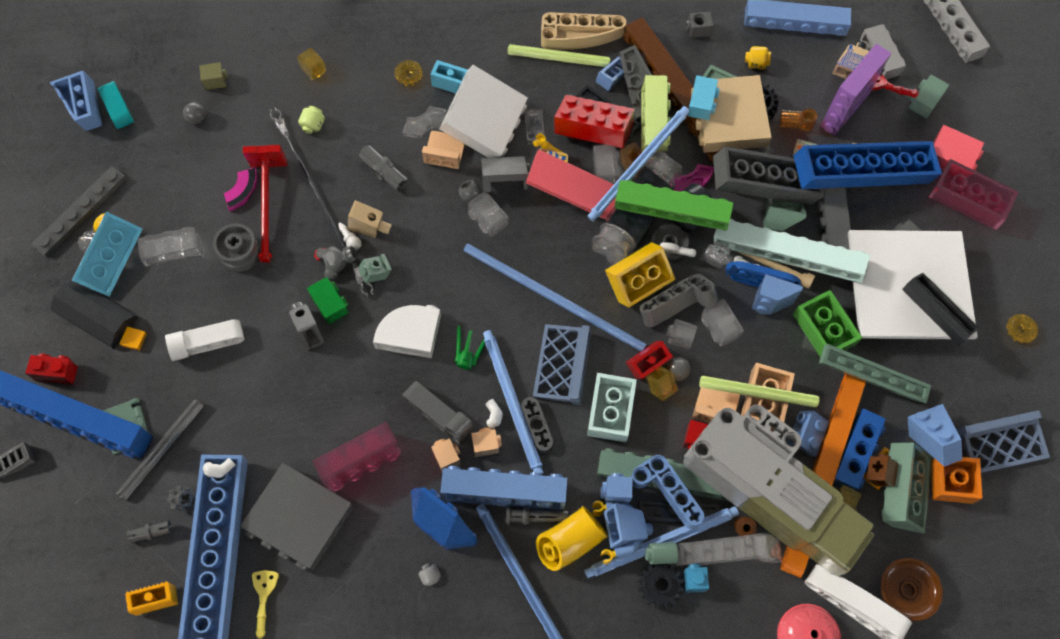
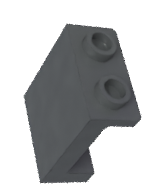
M525 156L481 158L483 192H491V182L523 180L524 190L528 189L526 180L530 168L529 163L525 161Z

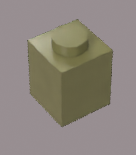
M221 62L199 65L201 82L205 90L227 87L228 73L227 69H223Z

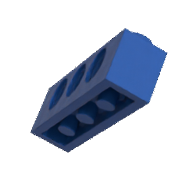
M864 408L857 414L833 485L850 493H854L863 487L865 482L863 476L865 471L868 472L870 456L876 453L879 447V443H877L878 437H882L886 426H884L885 418ZM863 431H867L870 434V438H867ZM856 448H860L863 451V455H859ZM849 465L854 466L857 472H851Z

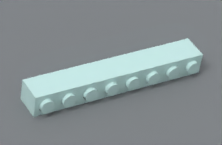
M730 219L727 231L716 229L714 234V246H724L729 250L858 283H863L870 255L862 251H852L842 246L836 247L822 241L816 242L806 237H796L786 232L780 233L769 228L756 227L749 223L743 224L735 222L733 219Z

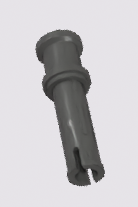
M506 506V524L508 525L510 522L523 523V525H527L529 522H562L568 518V510H529L527 506L523 508H510V506Z

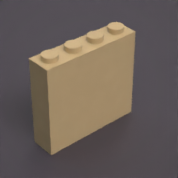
M760 75L717 79V87L720 88L718 99L714 98L713 101L717 103L715 113L710 114L709 120L696 119V129L700 130L698 137L699 146H702L703 153L717 152L724 146L737 149L768 147L771 141V132Z

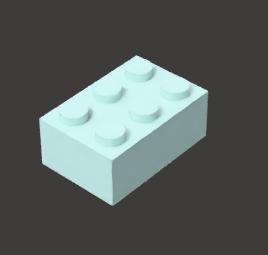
M597 373L587 436L626 443L629 435L637 379Z

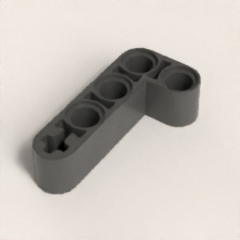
M693 274L646 301L640 306L645 326L654 327L695 302L705 307L716 305L718 303V296L715 285L703 275Z
M414 381L402 395L407 403L458 444L473 429L472 422L461 412H454L417 381Z

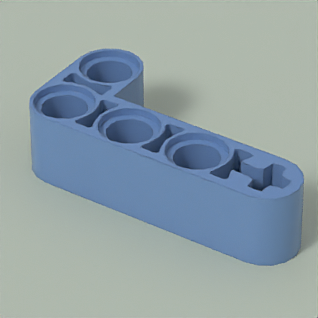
M655 455L633 470L631 477H633L632 485L634 487L644 488L654 481L687 528L695 529L700 526L704 520L702 509L664 456ZM652 463H660L662 470H655ZM641 473L645 476L646 480L643 482L638 481L635 475ZM664 480H672L674 487H667ZM676 497H684L686 500V504L680 505L677 502ZM690 506L691 509L685 513L684 511ZM696 515L697 519L691 521L690 516Z

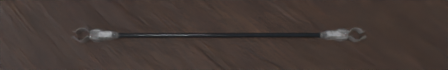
M275 107V111L280 113L279 119L272 117L273 112L270 109L271 119L275 121V125L280 130L282 136L287 139L342 247H346L290 139L289 131L281 112ZM355 261L351 263L353 272L355 274V279L357 283L361 286V291L363 288V284L372 287L370 283H365L363 277L359 273V266L357 265V263H355Z

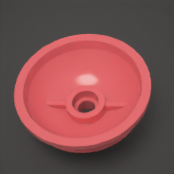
M800 604L790 608L782 616L777 629V638L841 639V633L836 620L828 611L817 605ZM812 630L817 632V638L811 636Z

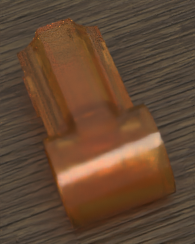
M810 108L803 111L781 110L780 126L797 127L803 131H811L814 128L818 115L815 110Z

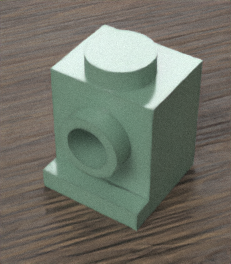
M381 254L379 257L363 259L359 266V273L365 283L385 280L392 270L385 254Z

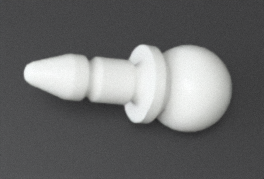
M339 223V229L344 236L343 240L347 247L353 246L356 251L359 250L361 240L356 237L355 233H350L344 224Z

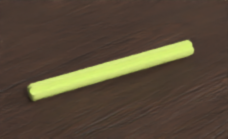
M512 44L508 46L509 55L606 67L610 64V57Z
M701 376L699 382L700 387L810 407H817L819 405V397L816 395Z

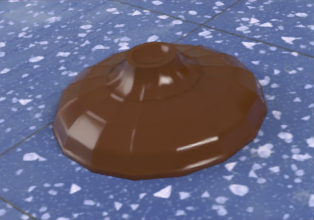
M907 557L895 560L887 566L881 577L880 590L884 602L909 620L920 621L928 619L937 612L942 602L943 588L939 576L931 566L921 560Z

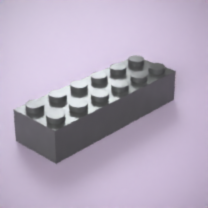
M726 146L713 156L716 190L812 205L824 197L823 188L801 189L794 158Z

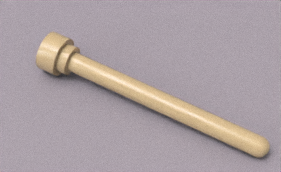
M738 252L770 268L797 276L801 280L802 286L807 289L810 288L815 278V275L811 273L802 274L778 262Z

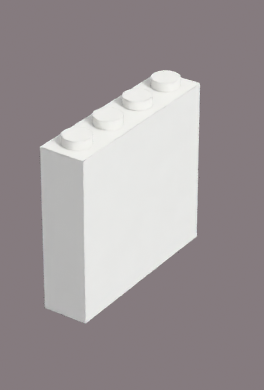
M472 65L467 70L439 129L488 158L504 157L508 150L506 145L514 137L512 132L521 121L519 116L527 108L525 103L528 97Z

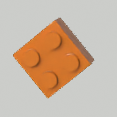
M962 457L963 460L945 467L935 458L932 459V500L969 504L981 500L980 459Z

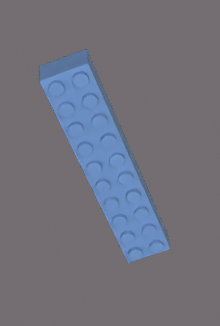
M201 455L178 639L229 638L248 464L243 455ZM228 458L236 465L221 478L208 477L203 471L204 464L211 462L212 464L221 465Z

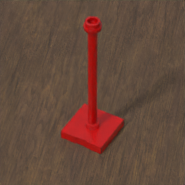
M281 145L243 146V155L250 167H262L261 253H258V258L260 262L267 263L272 258V254L269 253V167L287 166V158Z

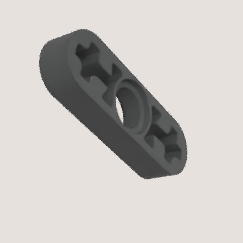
M528 397L522 402V412L536 449L541 453H547L553 447L551 433L539 402L533 397ZM528 403H531L532 406L535 405V415L532 417L530 409H525ZM533 421H541L543 427L540 430L533 429L531 426ZM542 433L544 440L549 441L545 448L543 445H539L541 443L540 434Z

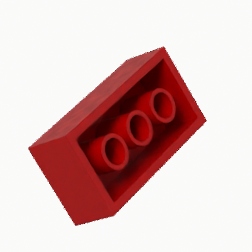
M565 95L554 116V134L624 148L634 126L633 108Z

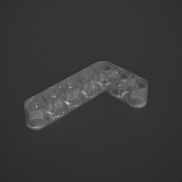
M754 534L676 544L678 550L677 563L671 564V567L674 565L675 568L688 567L690 564L708 565L752 559L766 564L782 562L780 540L770 534Z

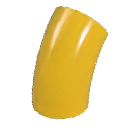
M582 506L556 526L541 533L536 540V550L540 560L548 569L558 571L592 550L606 539L608 534L586 507Z

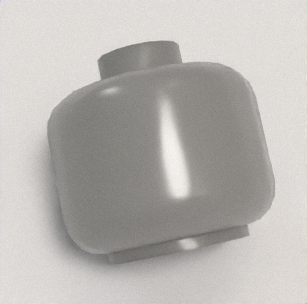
M427 563L422 566V570L418 573L425 586H431L441 578V573L436 564L429 565Z

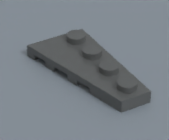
M633 45L619 52V57L632 108L634 109L635 120L641 119V89L645 75L652 74L636 45Z

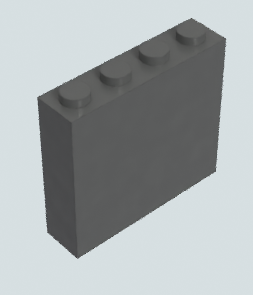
M282 463L240 527L245 530L243 534L252 540L256 537L262 540L261 545L267 549H277L279 551L278 555L288 561L292 558L297 561L295 565L306 572L307 568L314 571L354 507L349 501Z

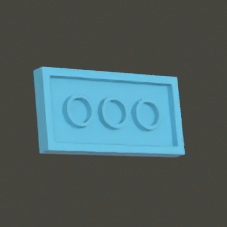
M105 212L71 281L109 297L143 228Z

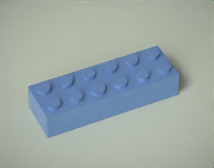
M448 466V468H443L440 493L443 502L520 508L527 506L533 509L564 510L567 478H564L561 474L542 476V473L531 472L530 475H525L520 471L501 473V470L490 469L489 472L475 467L461 470L458 466Z

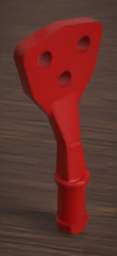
M882 75L879 76L872 89L884 88L899 95L911 96L912 98H916L919 95L916 89L892 85Z

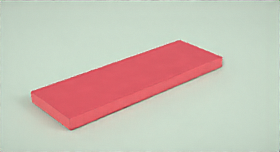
M541 150L536 152L526 180V184L590 213L591 209L598 204L614 185ZM615 199L600 216L601 218L606 219L615 206Z

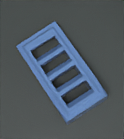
M619 56L603 68L596 78V83L607 91L612 89L624 76L623 69L619 68H622Z

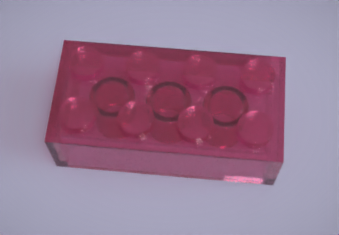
M950 159L942 169V175L938 177L929 197L997 230L1005 222L1019 192Z
M384 422L312 462L327 489L336 491L341 489L344 483L361 478L362 474L366 471L378 469L381 463L395 460L399 456L398 454L401 453V450L387 422Z

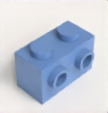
M613 473L611 476H607L606 482H602L600 499H604V505L606 502H627L629 504L632 499L633 477H623V474Z

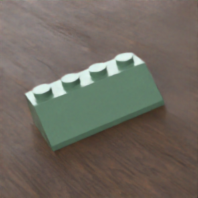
M891 443L888 455L898 463L895 487H886L884 490L885 502L882 509V521L895 528L925 533L932 456L915 443Z

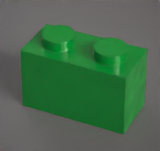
M325 277L307 288L328 325L348 314L346 307L349 304L344 296L340 297L338 295L339 289L334 281L330 282Z

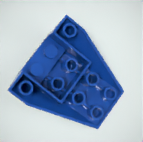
M425 487L412 489V513L416 526L446 550L476 546L478 543L477 535L467 527L454 505L450 502L445 504L440 499L441 496L433 489L430 491Z

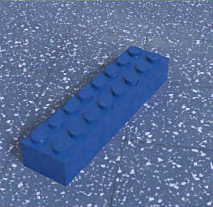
M933 141L804 145L793 155L801 189L930 184L942 175Z
M0 370L1 406L7 409L13 408L16 412L25 416L31 415L35 420L42 423L48 422L59 430L66 429L70 434L77 437L83 436L94 444L98 445L101 443L105 445V448L114 452L116 450L123 452L122 454L134 459L135 456L143 458L153 439V436L143 427Z

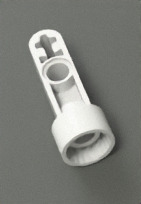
M229 320L184 332L179 331L167 334L165 339L172 361L188 358L191 355L241 343L244 341V335L240 321Z

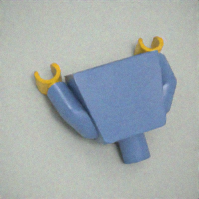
M601 501L593 503L592 508L600 509L593 510V516L600 517L604 511L610 548L615 550L605 549L601 552L600 556L606 554L610 557V559L604 560L603 564H610L614 557L621 558L632 554L652 534L653 526L651 523H645L643 512L635 509L627 502H606L605 505Z

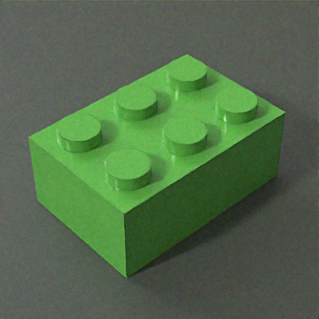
M831 290L799 305L793 313L794 318L820 358L826 344L847 351L856 346L862 339V336Z

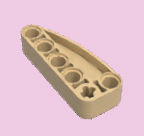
M545 13L542 16L541 46L544 49L574 50L609 43L623 37L626 19L620 15Z

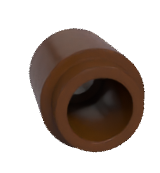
M739 516L734 522V530L743 538H751L757 531V525L750 517ZM745 524L750 525L747 531L743 530Z

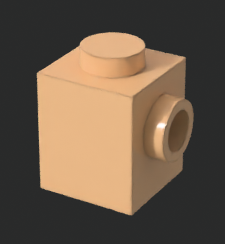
M483 428L479 432L471 433L475 458L499 453V447H502L500 435H496L495 429Z
M450 438L447 440L440 439L431 447L442 472L443 468H448V466L461 465L458 454H460L459 448L456 443L452 444Z

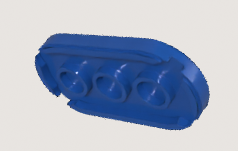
M734 261L726 265L725 274L727 276L731 275L730 278L739 283L759 288L764 276L769 275L801 286V280L787 272L742 261Z

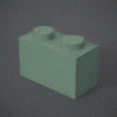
M930 75L927 80L923 79L918 86V89H920L919 95L916 98H910L912 103L909 109L927 119L949 87V84L933 75Z

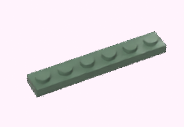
M824 345L819 361L820 364L918 403H927L931 385L832 345Z

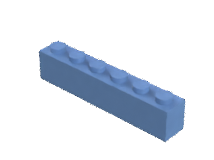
M748 0L745 8L744 26L846 36L851 26V8L770 0Z

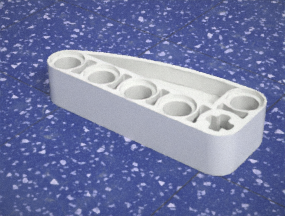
M816 564L804 582L810 589L882 639H903L912 624L907 617L847 579L836 576L834 573H829L820 565Z

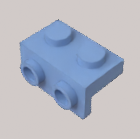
M814 410L800 411L793 430L801 437L799 449L810 457L817 456L829 421ZM788 439L787 444L793 447V441Z

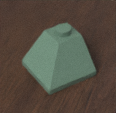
M767 198L763 219L764 228H769L776 232L777 230L784 231L805 219L807 214L804 204Z

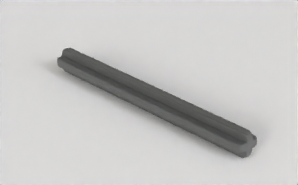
M194 399L117 491V496L127 500L203 408V404L200 401Z

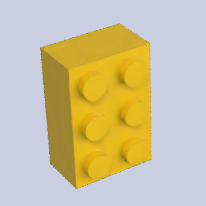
M652 242L605 270L618 302L628 308L675 280L663 247Z

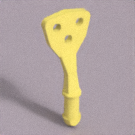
M263 570L252 574L253 585L259 595L260 602L258 614L256 615L257 628L255 634L257 638H263L266 634V603L269 595L276 587L279 578L278 572Z

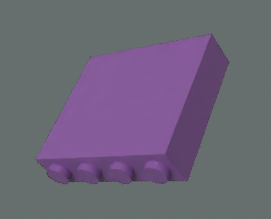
M875 44L842 83L821 124V127L826 132L835 136L868 97L892 54L891 52Z

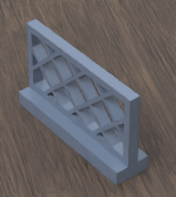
M545 324L533 398L572 402L573 405H581L592 334L590 326L582 325V328ZM549 330L557 331L560 336L551 341L548 337ZM571 332L578 333L577 339L572 343L565 337ZM564 339L568 346L559 351L554 344ZM553 347L557 354L548 359L545 351ZM571 348L575 352V356L567 361L562 354ZM560 356L565 364L556 369L551 362ZM550 365L554 372L545 377L542 369ZM568 366L572 370V374L564 379L559 372ZM558 375L562 382L553 387L548 380ZM544 383H547L551 388L546 394L539 393V387ZM566 385L569 389L568 396H560L557 390Z
M1039 410L956 429L959 436H962L967 457L977 458L980 456L987 461L985 466L981 468V473L1050 458L1038 420L1042 418ZM1033 424L1035 430L1033 437L1024 432L1027 426ZM1009 429L1018 433L1014 441L1006 437ZM991 433L1000 437L996 445L987 441ZM1022 436L1030 440L1026 449L1018 444ZM975 437L981 441L977 450L971 447L969 438ZM1003 440L1012 445L1008 453L999 448ZM985 444L993 449L989 457L981 453ZM1034 444L1040 447L1042 455L1036 456L1030 452ZM1015 448L1024 452L1020 460L1011 456ZM997 452L1005 456L1002 464L993 461Z

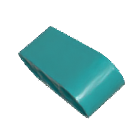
M115 81L97 87L117 130L134 123Z

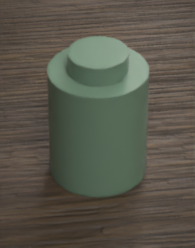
M649 543L648 548H645L646 561H649L651 565L677 563L678 550L676 543Z

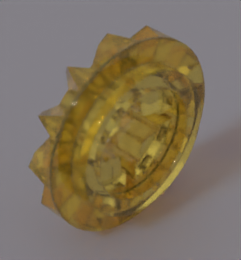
M402 61L395 68V79L398 80L399 84L403 83L405 86L407 84L414 85L422 77V68L415 61ZM406 69L411 73V77L406 74Z
M1024 314L1012 316L1006 325L1008 329L1007 335H1011L1013 341L1017 340L1020 344L1033 341L1038 334L1036 322ZM1020 325L1022 326V329L1026 330L1023 333H1021V330L1017 329Z

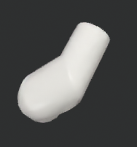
M491 399L485 404L491 412L490 419L487 420V426L494 429L501 424L503 413L494 399Z
M228 458L221 465L212 464L211 462L204 464L203 471L208 477L221 478L236 465Z

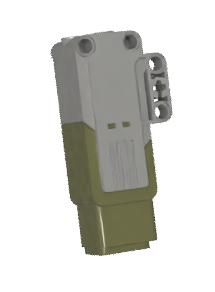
M753 405L743 416L732 408L726 407L718 411L684 455L683 463L686 469L696 474L793 550L800 549L826 571L834 573L836 576L848 573L874 537V534L871 532L874 524L846 504L838 490L793 457L801 445L800 435L760 405ZM751 413H756L759 416V420L751 417ZM785 438L793 441V447L787 444Z

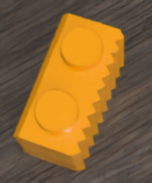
M167 581L165 583L161 582V584L157 583L152 585V587L148 586L139 590L135 589V591L131 590V592L127 591L125 594L128 613L136 616L178 605L176 586Z

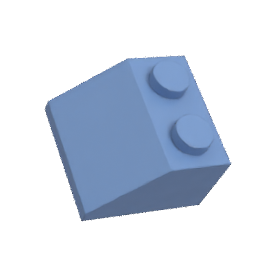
M765 275L757 290L752 309L760 314L771 315L794 304L803 286Z

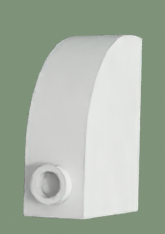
M409 305L392 311L384 317L376 329L373 340L375 349L432 358L441 318L440 309L433 305Z

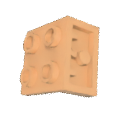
M431 131L428 145L423 146V162L459 169L465 144L447 133Z
M701 387L692 418L710 423L718 411H721L723 408H732L736 411L740 394Z

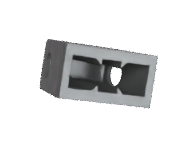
M301 302L292 304V310L289 314L306 350L308 351L325 343L307 304L303 305Z

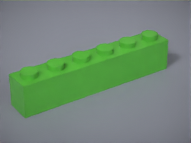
M620 180L615 199V209L725 231L728 229L733 202H729L726 199H713L707 195L698 196L687 191L678 192L667 187H653L651 184L642 185L631 180Z

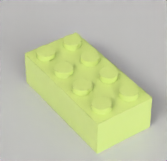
M645 75L641 89V153L670 121V117H667L668 111H670V100H668L670 83L667 82V76ZM670 136L651 157H663L665 151H668Z

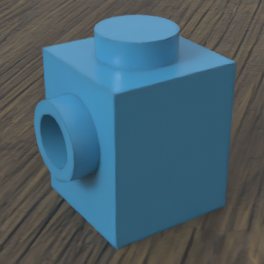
M690 564L682 572L684 593L706 592L709 589L707 567H701V564Z

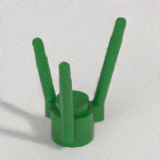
M460 325L457 326L455 362H457V367L470 370L472 366H476L477 359L486 344L483 340L473 357V353L469 352L473 331L470 330L465 350L461 352Z

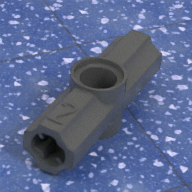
M370 145L361 149L359 158L371 168V171L379 180H384L396 191H401L405 187L408 179L395 168V165L388 157H382Z

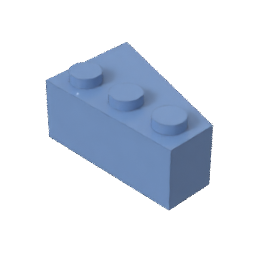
M84 71L50 82L73 120L85 131L102 126L95 84Z
M943 404L908 417L909 437L944 467L963 460L961 438Z

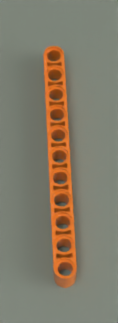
M847 374L844 375L829 418V424L812 469L815 474L831 486L833 485L866 383ZM787 546L780 570L801 578L809 556L800 549L793 550Z

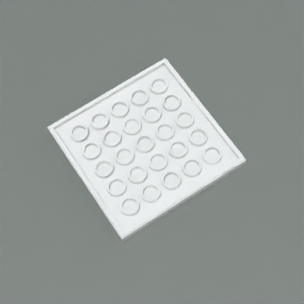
M849 230V249L852 251H862L870 255L863 283L853 281L858 332L862 338L951 339L902 290L912 278L921 273H924L976 324L962 231ZM977 331L968 339H976L978 337Z

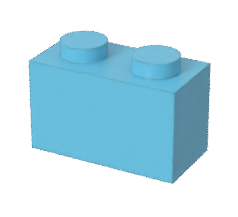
M437 60L430 74L432 86L456 94L467 69Z
M696 75L689 105L690 112L687 116L709 120L710 114L715 113L717 103L713 101L714 98L718 99L720 88L717 87V79Z

